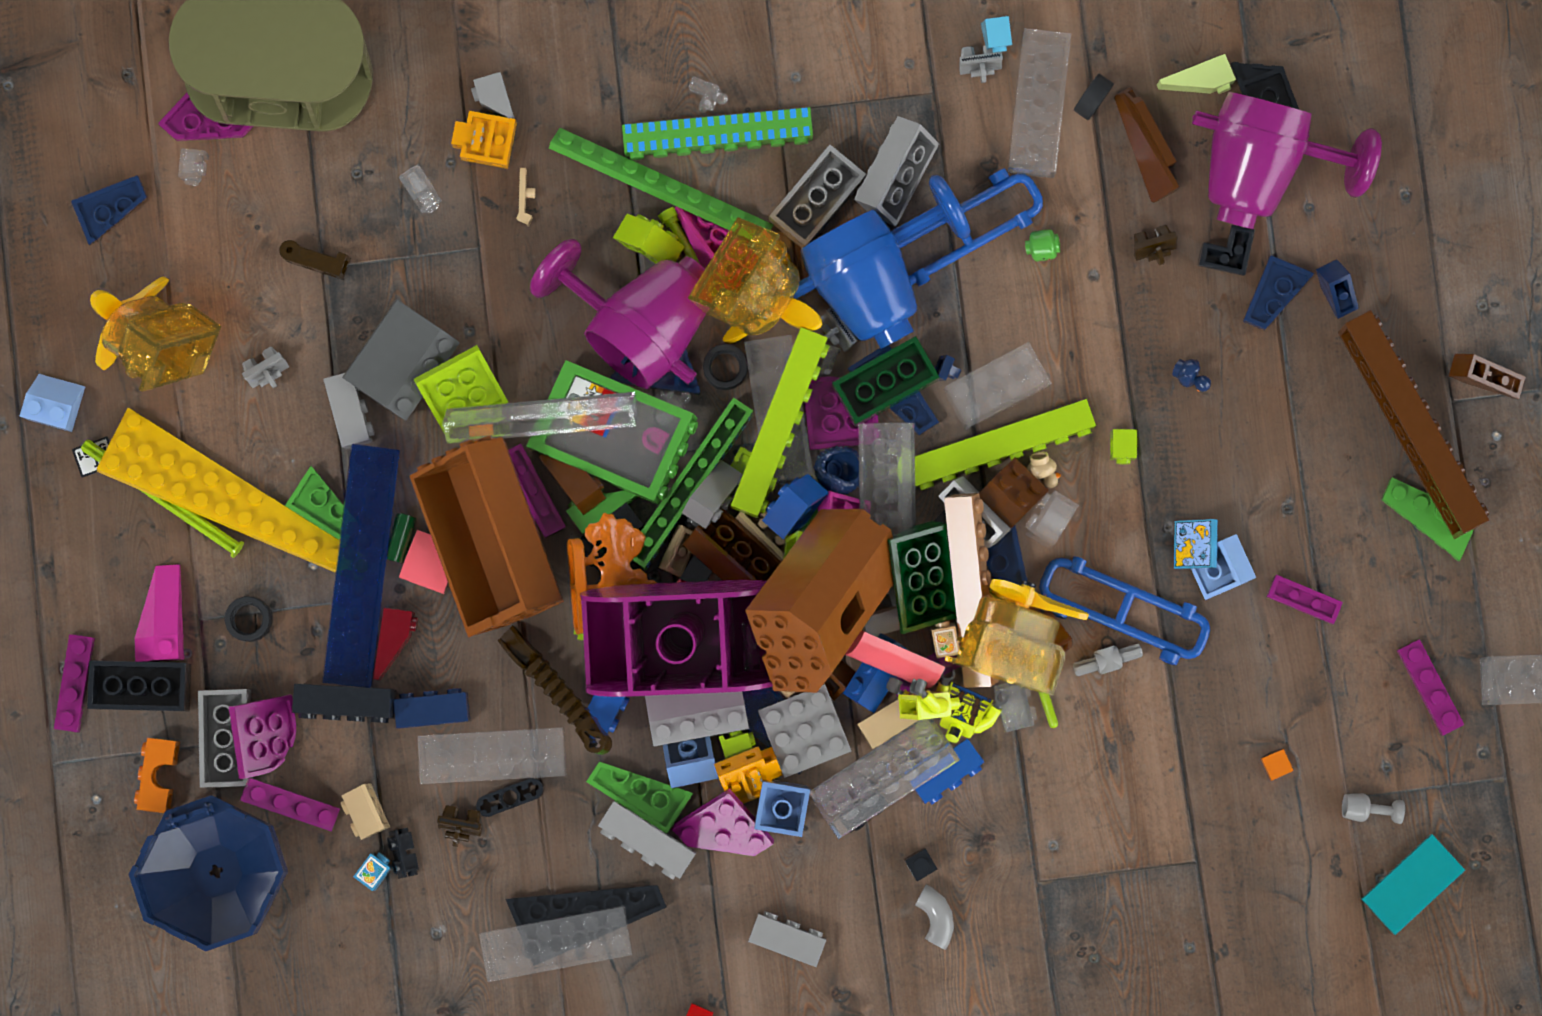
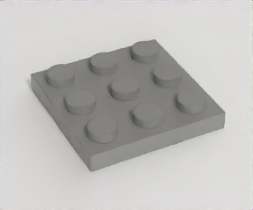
M825 684L822 685L817 693L803 692L758 710L784 778L851 752Z

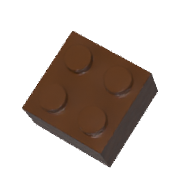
M1014 457L979 492V496L1003 522L1012 528L1049 490Z

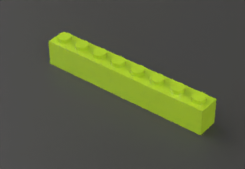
M802 327L800 328L730 508L755 518L758 517L759 513L764 514L769 502L765 500L768 491L773 492L777 482V478L773 476L777 468L782 469L786 456L782 455L785 446H791L795 436L794 433H791L794 424L799 425L804 413L800 411L802 402L808 403L812 393V389L808 388L811 379L817 380L821 367H818L817 364L820 357L825 359L830 345L826 344L828 337Z
M1085 399L906 459L905 463L914 489L920 487L922 491L934 487L933 482L943 480V483L957 479V474L965 472L967 476L979 472L978 467L988 465V468L1000 465L1002 464L1001 459L1010 457L1011 460L1014 457L1018 459L1024 456L1023 452L1032 449L1033 453L1047 449L1046 444L1055 442L1056 445L1068 442V437L1076 434L1078 438L1087 436L1092 433L1091 429H1094L1096 424L1088 401Z

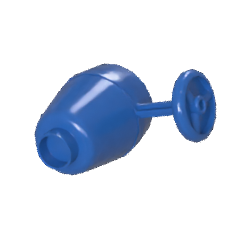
M932 175L929 179V186L937 206L890 231L876 210H871L840 225L802 248L800 253L809 276L788 287L794 299L817 289L822 298L859 340L866 341L875 338L880 349L914 332L908 318L916 313L917 303L898 243L945 218L957 237L966 239L970 236L971 231L967 218L947 182L939 175Z

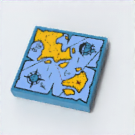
M1217 520L1175 521L1174 569L1217 568Z

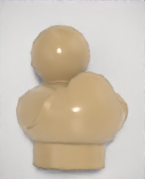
M1041 451L1030 456V463L1027 469L1037 479H1042L1044 486L1047 488L1057 486L1061 474L1055 472L1057 465L1053 459L1049 458L1048 453Z

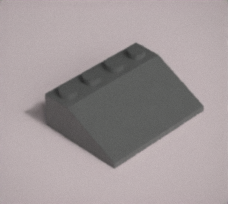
M396 299L342 378L406 421L423 397L414 378L448 361L460 342Z

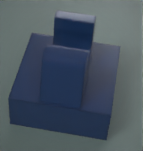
M948 355L939 356L935 366V370L940 377L938 381H946L947 377L958 379L961 369L953 366L955 358Z

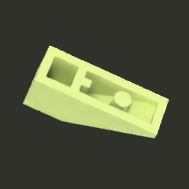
M1223 54L1160 79L1157 87L1160 90L1209 94L1217 91L1218 94L1230 90L1231 85H1233L1236 79L1226 55Z

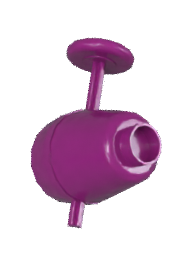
M1228 92L1218 116L1196 110L1195 115L1192 117L1193 125L1214 130L1211 146L1208 198L1212 203L1220 205L1217 220L1250 229L1254 228L1257 216L1269 217L1274 213L1303 155L1345 165L1344 184L1346 192L1353 198L1362 196L1373 182L1379 166L1382 151L1381 135L1374 128L1364 130L1357 137L1350 152L1308 141L1311 113L1233 92Z
M576 239L564 240L544 258L531 279L530 292L536 298L546 297L563 283L598 311L586 328L584 335L595 352L618 374L642 389H649L670 371L687 384L694 380L697 373L679 359L711 306L712 301L707 288L713 282L710 274L697 261L688 256H685L679 263L672 260H661L605 300L572 273L580 258L582 248ZM626 356L631 362H626V364L623 365L621 364V361ZM635 365L638 368V372L632 378L633 366Z

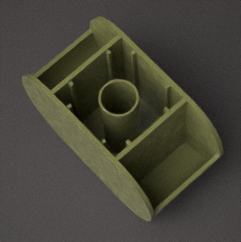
M186 0L172 21L169 34V50L173 65L185 82L187 93L194 106L201 114L212 121L232 125L332 131L347 125L355 119L369 98L373 82L371 60L359 21L352 10L341 0Z

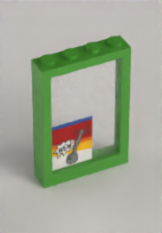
M566 360L526 447L540 455H546L586 471L592 477H597L601 481L659 505L660 501L664 500L669 490L667 485L670 479H673L677 474V463L680 456L683 457L688 449L687 441L690 434L693 435L698 427V418L689 411Z

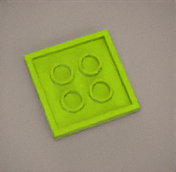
M477 345L414 378L418 389L445 436L509 403Z

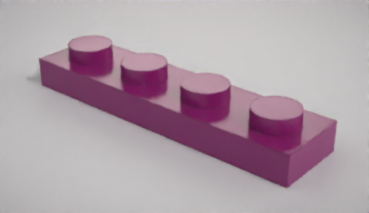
M520 443L509 449L531 513L545 539L566 528L522 444Z
M69 634L54 729L80 732L89 678V661L92 660L95 638Z
M1420 639L1398 649L1397 652L1441 736L1463 726L1464 723Z
M248 778L240 799L254 806L331 832L340 811L338 807L253 778Z

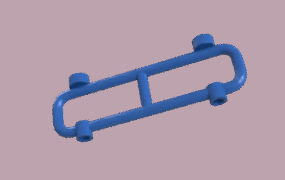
M1005 168L991 175L989 179L993 185L992 187L960 204L964 213L1017 183H1023L1027 187L1034 200L1033 206L974 240L971 236L962 239L965 245L910 275L911 285L917 283L918 287L931 280L929 275L1017 226L1022 230L1033 223L1031 218L1035 217L1043 207V198L1035 182L1025 174L1009 176ZM943 218L898 243L899 247L906 246L947 223V221Z
M1073 556L1072 560L1056 558L1046 566L1039 585L1041 595L1083 610L1089 614L1088 619L1162 649L1159 657L1161 661L1177 666L1180 657L1185 659L1196 658L1204 650L1210 634V625L1204 616L1196 613V606L1186 602L1183 603V606L1172 603L1086 567L1087 561ZM1058 567H1064L1073 573L1083 575L1126 593L1116 618H1110L1051 593L1049 584L1054 571ZM1134 597L1179 615L1183 619L1199 624L1201 631L1194 648L1189 650L1125 624L1124 622ZM1052 612L1055 617L1064 620L1067 618V615Z

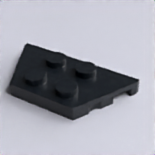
M1232 62L1230 64L1242 95L1299 110L1283 66H1265L1263 64H1244L1239 62Z

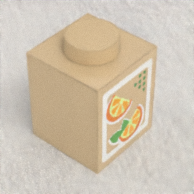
M948 620L931 627L937 658L960 654L955 622L950 623Z

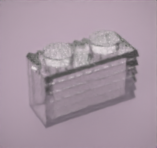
M1019 679L993 686L994 694L1002 690L998 696L1000 702L1006 701L1008 695L1010 696L1009 702L1001 706L1002 711L1000 713L1005 733L1034 726L1033 721L1037 720L1034 706L1029 707L1027 697H1030L1031 693L1028 683H1023V680Z

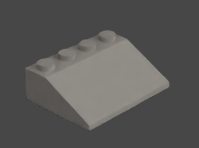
M742 691L645 696L654 747L749 729Z

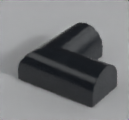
M1231 225L1226 247L1204 242L1200 249L1198 266L1245 276L1255 229Z

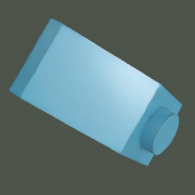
M1009 16L985 19L981 23L986 50L992 49L993 53L1007 51V47L1012 45Z

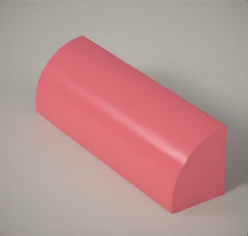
M862 630L845 653V655L907 682L912 683L913 679H922L927 682L925 689L933 687L945 669L943 665Z

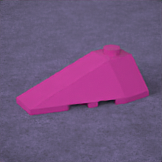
M675 207L677 216L699 263L712 277V285L718 294L740 286L763 266V260L746 240L742 242L733 235L734 232L679 207Z
M180 565L155 566L135 635V662L184 660Z

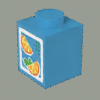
M380 852L377 855L370 853L353 877L371 891H375L393 868L388 864L391 860Z

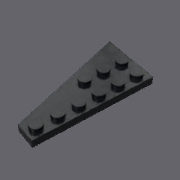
M658 885L505 899L534 966L667 908Z

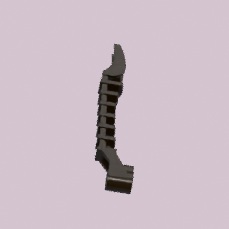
M512 625L498 639L500 645L520 668L526 670L525 674L528 677L536 680L534 684L544 689L543 693L545 696L552 698L551 703L560 708L559 712L569 718L567 722L575 725V732L584 743L586 750L599 755L607 754L612 748V739L600 726L598 719L589 712L588 707L581 703L582 700L575 696L574 691L565 684L564 679L557 675L558 672L551 668L550 663L544 660L543 655ZM595 738L600 739V740H599L600 747H596L598 743H597V741H596Z

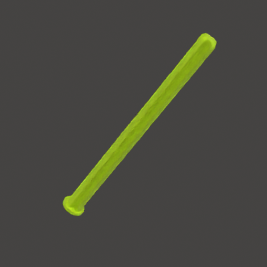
M86 440L81 447L84 453L100 463L105 453L104 449L90 440ZM141 491L229 551L232 558L236 557L244 545L243 541H236L200 515Z

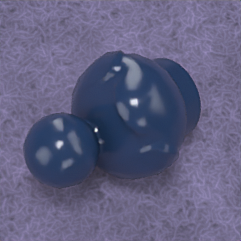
M1179 359L1172 375L1178 378L1183 387L1195 385L1198 392L1207 391L1211 387V380L1207 376H1199L1200 364L1198 360L1189 359L1184 361Z

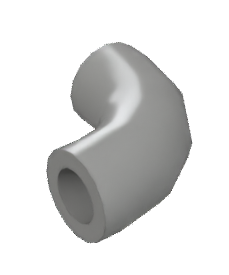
M926 884L915 906L926 912L930 920V928L925 939L946 950L954 930L953 912L945 897Z

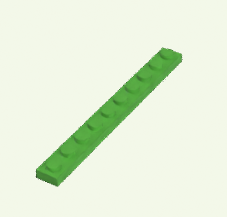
M562 128L558 129L550 142L549 149L760 245H764L772 230L773 224Z

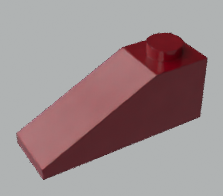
M390 608L383 609L373 679L382 680L411 638L412 631L416 632L418 618L414 617V612Z

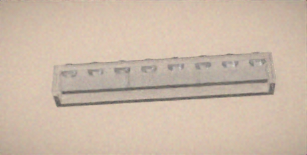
M635 392L451 408L446 410L442 423L446 442L458 443L468 440L477 441L490 435L492 439L498 437L514 438L636 427L639 412Z

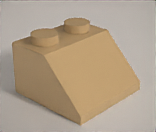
M371 783L363 784L342 795L344 801L341 802V806L345 814H350L353 823L350 825L356 837L360 836V839L363 840L390 828Z

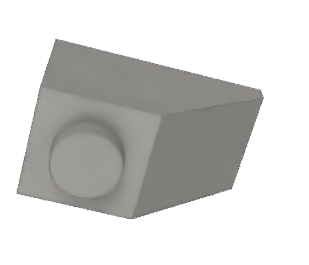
M501 72L473 80L475 87L471 88L475 102L480 101L482 108L497 116L515 119Z

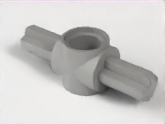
M1139 644L1118 649L1115 645L1095 651L1092 658L1075 662L1073 670L1076 676H1082L1098 671L1101 675L1121 669L1123 667L1122 663L1141 658L1143 656L1142 648Z

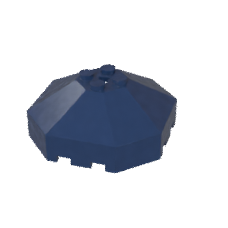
M211 795L165 811L154 835L146 838L140 850L141 853L129 872V877L145 922L155 925L183 941L186 940L201 950L209 951L258 933L288 873V869L272 824ZM215 864L218 868H223L220 878L210 874Z

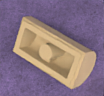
M677 524L658 568L681 577L692 554L683 544L692 534L693 530Z

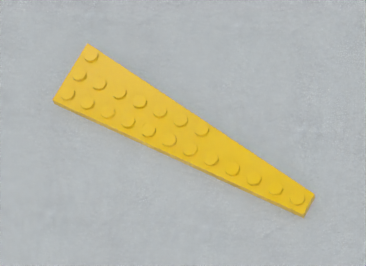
M127 408L97 467V472L358 583H362L371 564V560L130 408Z

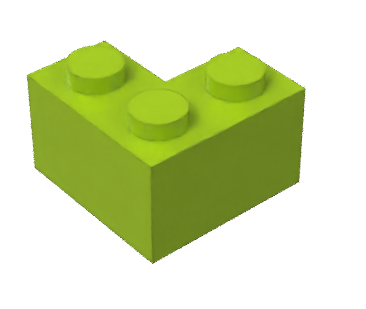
M626 214L613 236L616 241L627 249L642 254L654 264L661 260L676 262L685 247L677 241L679 238L677 235L668 230L666 232L662 230L664 226L654 219L650 221L640 214H637L636 217Z

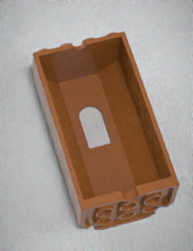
M491 435L477 440V443H474V440L465 441L459 444L460 449L457 447L446 451V456L442 455L431 460L432 464H423L417 467V472L410 475L468 638L530 618L564 602L506 442L503 437L492 439Z
M820 509L745 610L757 645L766 650V654L762 656L774 691L817 693L894 584L888 539L893 537L891 529L883 523L881 526L870 519L871 515L863 509Z

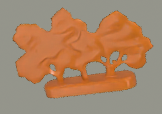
M603 513L599 522L591 523L585 529V536L588 542L594 546L588 557H585L584 545L581 539H569L567 542L573 625L576 634H583L581 592L611 586L656 583L654 580H648L647 574L643 570H633L630 567V562L642 551L646 536L639 529L633 528L632 524L626 519H615L613 514ZM601 540L602 543L596 546V541ZM606 547V554L601 558L595 559V556H598L597 551ZM603 561L605 565L600 566L598 562ZM594 564L601 571V581L598 584L587 585L586 566Z

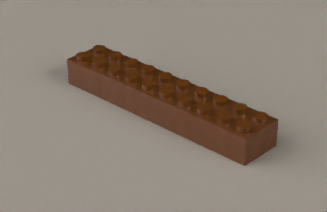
M1370 310L1345 323L1338 334L1455 540L1489 521L1487 517L1489 515L1488 509L1483 503H1479L1476 497L1477 491L1472 482L1466 480L1463 465L1453 457V448L1447 439H1443L1440 434L1441 427L1435 418L1432 419L1428 412L1430 410L1428 403L1418 395L1416 391L1418 387L1412 377H1408L1404 370L1406 365L1400 356H1396L1392 349L1394 344L1388 335L1385 336L1381 329V320L1376 314L1373 315Z

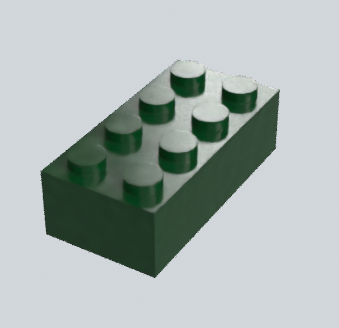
M915 336L832 382V387L852 423L857 427L934 384L940 377L918 338Z

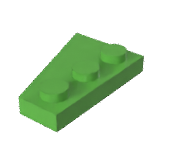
M310 466L285 506L347 544L359 523L315 469Z

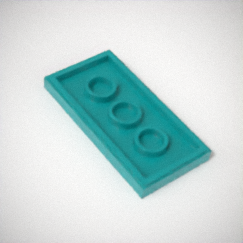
M1430 834L1366 893L1361 900L1391 933L1396 935L1459 877L1465 869L1435 836Z

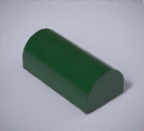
M402 513L396 514L383 556L384 559L403 564L415 525V517Z

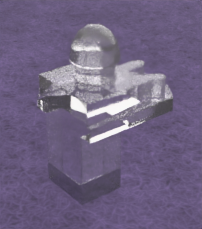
M694 76L692 77L688 86L692 92L703 95L699 103V111L703 113L707 110L713 111L716 102L722 105L727 102V96L721 93L718 85Z
M664 390L660 392L667 403L687 410L684 404L688 403L691 399L689 392H682L679 397L671 390L669 392ZM662 411L655 418L662 427H665L676 417Z

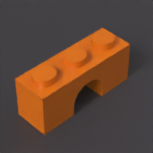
M147 738V742H143L141 756H144L143 766H140L138 770V780H141L140 789L136 790L134 804H137L136 810L165 813V811L171 809L173 789L160 786L157 782L156 774L163 765H177L180 741Z

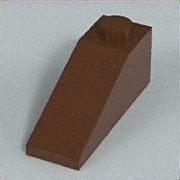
M1455 354L1449 372V377L1465 384L1514 399H1520L1526 378L1475 354Z
M543 454L539 456L540 460L583 515L606 499L601 491L604 489V486L597 477L592 479L586 471Z

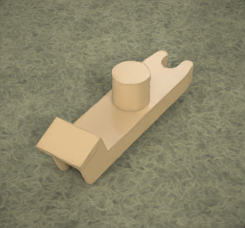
M520 168L519 213L516 219L529 227L533 217L526 213V198L535 199L536 189L527 188L526 168Z

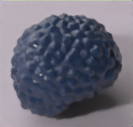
M835 446L821 451L813 467L815 477L824 489L843 495L856 490L865 476V466L861 456L855 449L848 446Z

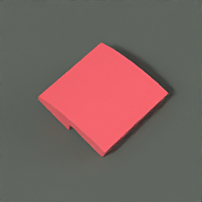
M417 530L399 578L444 594L448 581L430 534Z

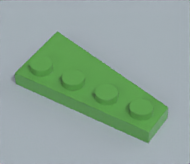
M1392 477L1381 500L1404 519H1407L1416 526L1419 531L1431 538L1439 547L1451 554L1455 560L1460 561L1474 530L1454 540L1429 494Z
M600 761L586 781L666 834L693 794L677 787L671 788V785Z

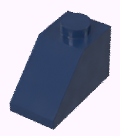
M1337 259L1316 269L1320 287L1337 319L1359 309L1351 275Z

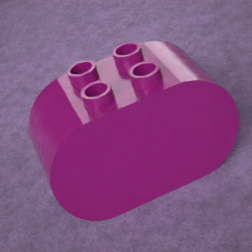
M724 580L633 584L596 588L581 592L586 692L596 696L627 697L741 692L773 687L762 656L766 654V650L757 645L745 611L767 581Z

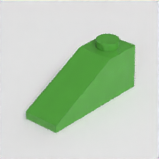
M625 490L604 494L606 499L585 515L579 511L573 501L568 504L569 509L566 512L585 536L587 526L591 523L599 522L603 513L611 514L626 502L629 504L639 496Z

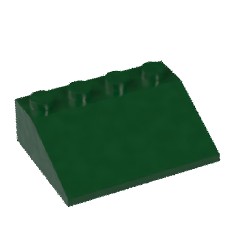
M929 521L912 526L889 538L888 546L900 634L957 618L947 523Z

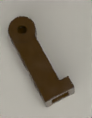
M293 240L284 241L279 248L281 257L288 263L340 280H344L351 259L347 254L338 252L336 258L308 250L300 247Z

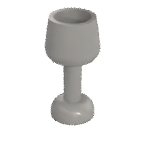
M1364 793L1345 794L1342 801V816L1346 819L1364 822L1368 819L1370 813L1389 815L1394 823L1402 824L1405 815V803L1403 800H1396L1391 806L1371 804L1370 798Z

